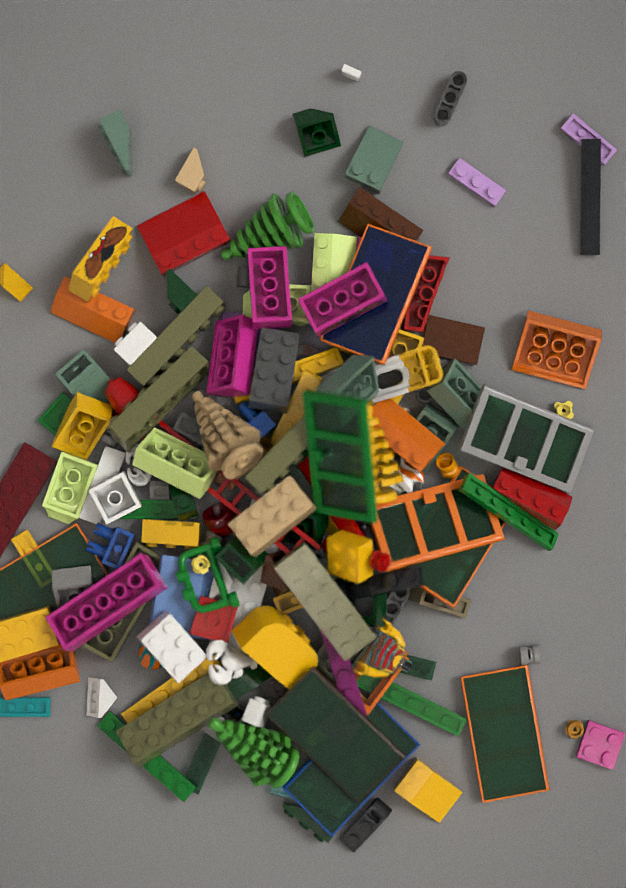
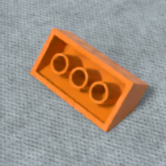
M64 276L56 292L50 313L114 343L120 337H124L136 310L101 293H98L95 298L91 297L89 302L68 290L71 279Z
M391 398L379 401L373 406L372 415L373 417H378L380 424L374 425V428H383L385 434L377 438L387 440L389 448L421 474L445 443Z
M61 643L57 646L0 662V689L5 700L80 682L75 650L66 651Z

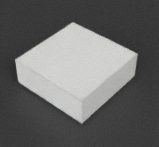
M344 64L341 74L359 82L362 71Z

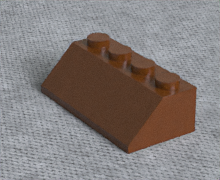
M362 188L357 190L338 221L359 237L363 236L367 224L415 241L423 233V229ZM374 235L372 236V240L395 245L392 259L399 264H402L411 251L410 248Z

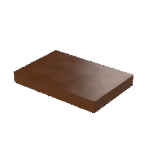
M429 315L422 347H434L438 356L442 358L456 359L460 362L477 365L485 327Z

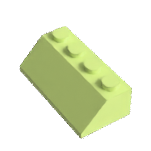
M329 233L314 234L311 292L348 273L357 251L358 237Z
M155 427L136 448L132 464L199 499L209 489L218 471L217 469L212 471L209 468L205 452Z

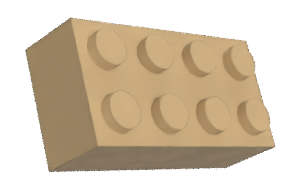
M289 475L228 525L250 554L257 557L317 508L296 480Z

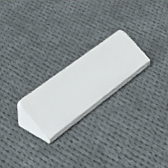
M105 446L90 488L119 474L126 453ZM88 491L79 518L95 524L98 522L101 524L103 517Z

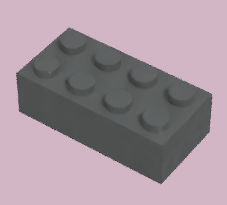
M262 327L249 408L287 414L300 338L299 333Z

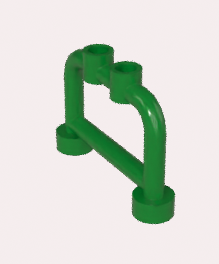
M218 537L211 538V543L183 552L178 559L179 571L176 572L178 582H183L185 587L182 590L184 600H189L192 608L200 613H208L232 605V608L240 606L236 591L227 592L217 559L215 558V553L222 550ZM206 552L222 600L207 605H200L197 601L185 562L190 557Z

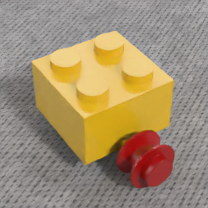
M344 530L327 536L322 543L323 551L327 554L328 574L358 584L373 576V569L384 572L391 564L388 553H382L380 550L373 553L372 539Z

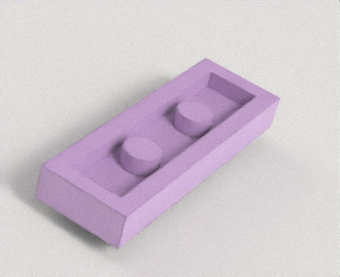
M574 113L561 127V130L580 146L581 139H601V164L603 165L617 151L616 148Z
M461 158L457 160L448 175L494 207L506 192L504 188Z

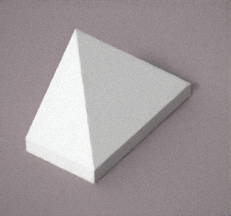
M217 561L228 591L233 584L232 573L221 562ZM213 577L209 598L222 600Z
M88 677L86 716L102 718L117 699V696L104 679Z

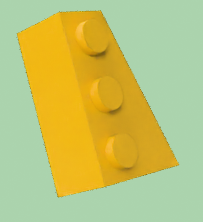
M143 519L141 543H146V547H157V544H165V548H176L177 545H184V549H193L196 546H200L201 522Z

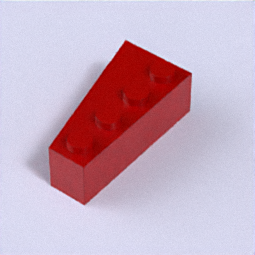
M411 253L408 255L406 279H412L421 254ZM429 255L402 321L401 330L412 333L423 332L450 257ZM405 287V289H404V296H405L406 291H407V289H408V288H406V287Z

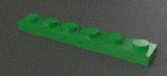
M471 473L465 475L459 488L460 492L547 551L553 550L559 533Z
M363 674L358 678L357 684L359 688L372 693L383 677H371ZM392 682L381 697L458 737L467 721L466 718Z
M109 711L97 727L126 751L116 733L117 730L126 724ZM161 755L143 765L148 772L182 802H185L197 788Z

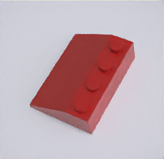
M205 191L137 225L163 277L167 275L169 268L174 272L230 242V238Z

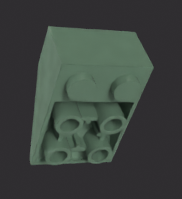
M120 109L99 119L101 125L98 127L105 140H110L107 144L114 157H119L116 161L123 174L127 172L130 177L132 176V132Z
M83 349L55 373L74 396L79 392L110 404L105 390L109 386L108 382L111 378L87 350Z

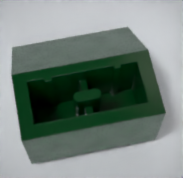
M236 535L215 558L242 584H245L264 564L268 553L263 551L257 557L251 555Z

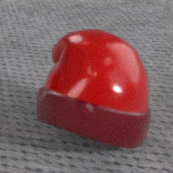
M222 502L216 503L203 511V521L213 534L222 537L234 532L228 524L238 515Z

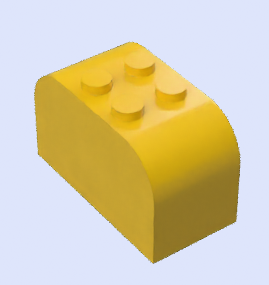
M272 606L257 607L232 630V633L244 652L287 689H290L311 667H317V654L311 646V640L305 634V630L299 624L294 625L292 623L293 620L288 614H282Z

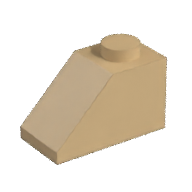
M193 148L175 182L190 192L197 194L198 191L201 192L206 181H204L205 175L198 150Z

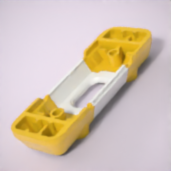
M423 346L387 358L385 365L375 362L377 376L397 369L401 371L403 380L398 385L385 389L379 388V392L367 404H373L440 382L443 377V370L436 349L432 346Z

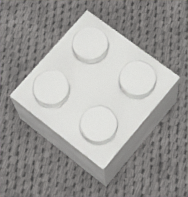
M135 322L128 329L130 333L125 338L123 336L120 337L114 344L116 346L114 350L130 366L157 338L142 322L138 324Z
M125 471L89 489L106 524L142 506Z

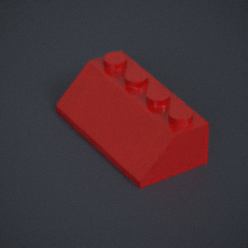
M501 467L491 487L554 530L561 526L573 498L555 487Z

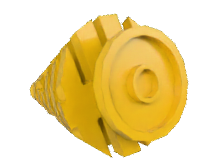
M367 404L376 504L390 502L397 499V492L392 488H381L379 485L382 483V487L401 483L404 480L402 474L397 472L399 469L397 462L393 461L390 463L389 461L394 458L392 451L379 449L388 448L389 443L385 439L377 438L385 434L383 428H374V425H378L380 422L378 417H373L372 415L373 406ZM360 429L356 430L354 435L360 436ZM352 444L351 449H354L356 452L349 454L348 462L353 461V463L346 466L345 473L364 477L362 452H358L362 451L361 445ZM343 483V485L346 486V487H349V486L352 485V484H348V483ZM353 484V486H352V488H363V487H364V486L354 485V484ZM365 489L353 492L350 497L351 502L366 504Z

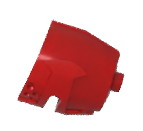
M118 377L115 380L111 379L108 382L109 386L106 388L105 394L110 406L120 415L129 402L133 403L138 398L139 392L122 377Z

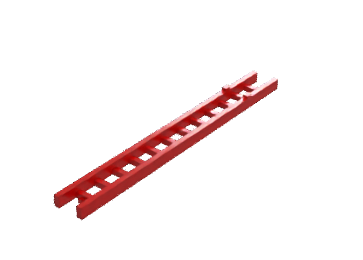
M113 411V417L118 415L115 411ZM161 420L158 423L167 430V434L173 435L177 439L195 447L164 421ZM226 478L217 491L211 487L207 490L238 516L243 512L236 505L245 494H248L256 502L260 499L259 496L237 479ZM230 482H233L241 489L232 503L221 495ZM297 526L292 528L293 531L301 536V539L294 548L307 541L320 551L321 545ZM285 534L274 544L288 554L292 550L281 543L282 539L286 536Z

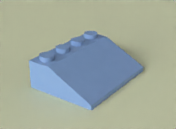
M161 554L158 572L168 588L154 597L149 625L166 610L191 638L209 640L208 638L190 634L196 611L190 605L189 600H184L182 590L185 587L183 582L179 583L176 572L179 571V557ZM188 558L185 565L197 601H199L200 596L209 598L214 577L211 566L208 568L207 573L197 574L192 569L191 562L193 559Z

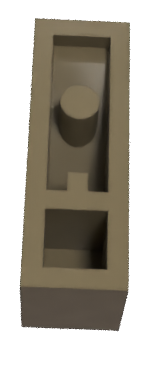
M420 587L411 588L408 600L463 618H466L472 601L461 597L452 609ZM440 590L449 597H451L452 593Z

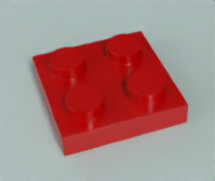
M200 596L198 603L200 605H207L219 600ZM232 605L208 613L196 611L190 634L211 640H222L228 644L238 607L232 608Z

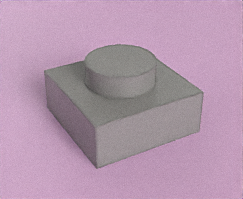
M150 481V500H170L169 483L165 481Z

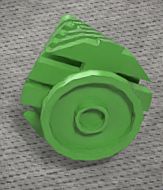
M291 191L286 195V203L279 195L273 193L269 197L268 202L262 204L260 212L254 213L252 216L253 221L248 220L245 223V231L240 229L237 232L238 240L233 238L229 242L230 247L221 251V256L225 261H228L233 256L244 258L248 248L286 246L287 250L292 249V246L301 248L304 243L301 230L306 234L315 232L314 223L306 206L295 192Z
M215 717L209 721V728L216 731V737L222 742L226 750L230 751L229 754L236 760L255 787L263 786L267 783L272 788H279L293 775L300 758L299 750L295 746L290 745V738L284 732L248 724L245 726L244 723H234L230 720L221 722Z

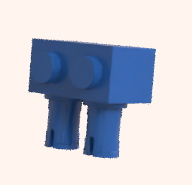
M246 401L237 407L248 421L247 423L261 432L259 434L261 438H264L277 427L264 410L260 414H256L252 408H249V404Z
M98 522L96 528L101 529V531L95 529L93 534L108 539V542H110L109 546L105 547L90 540L88 545L94 548L87 546L85 551L101 557V563L118 569L124 561L135 534L118 526L112 529Z

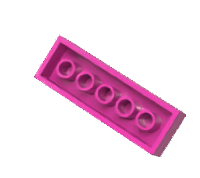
M141 553L48 615L46 619L63 649L74 651L168 587L149 555Z

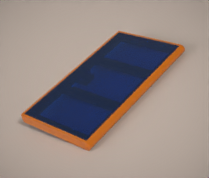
M367 224L349 271L367 262L387 301L322 335L320 341L355 355L373 356L374 362L385 365L432 247Z

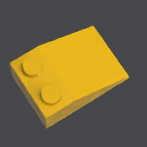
M77 392L66 410L53 440L52 447L87 460L112 419V407L110 404Z
M417 757L394 786L395 792L439 823L463 793Z

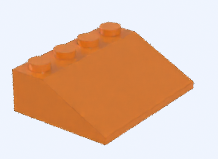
M528 310L511 370L586 389L602 340V330Z

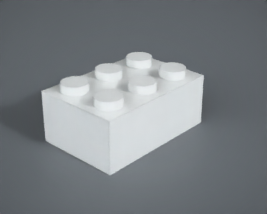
M166 610L136 636L178 683L207 658L202 649Z

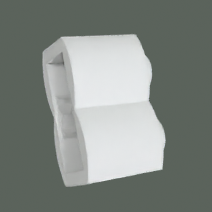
M255 696L254 699L250 698L241 720L254 726L265 728L269 718L265 713L272 707V705H269L271 701Z

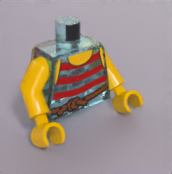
M384 618L382 620L385 622V625L383 627L377 625L381 632L363 663L360 661L356 662L361 667L359 670L353 671L360 675L387 677L390 673L394 674L397 667L407 673L413 664L403 657L407 650L405 649L406 643L401 633Z

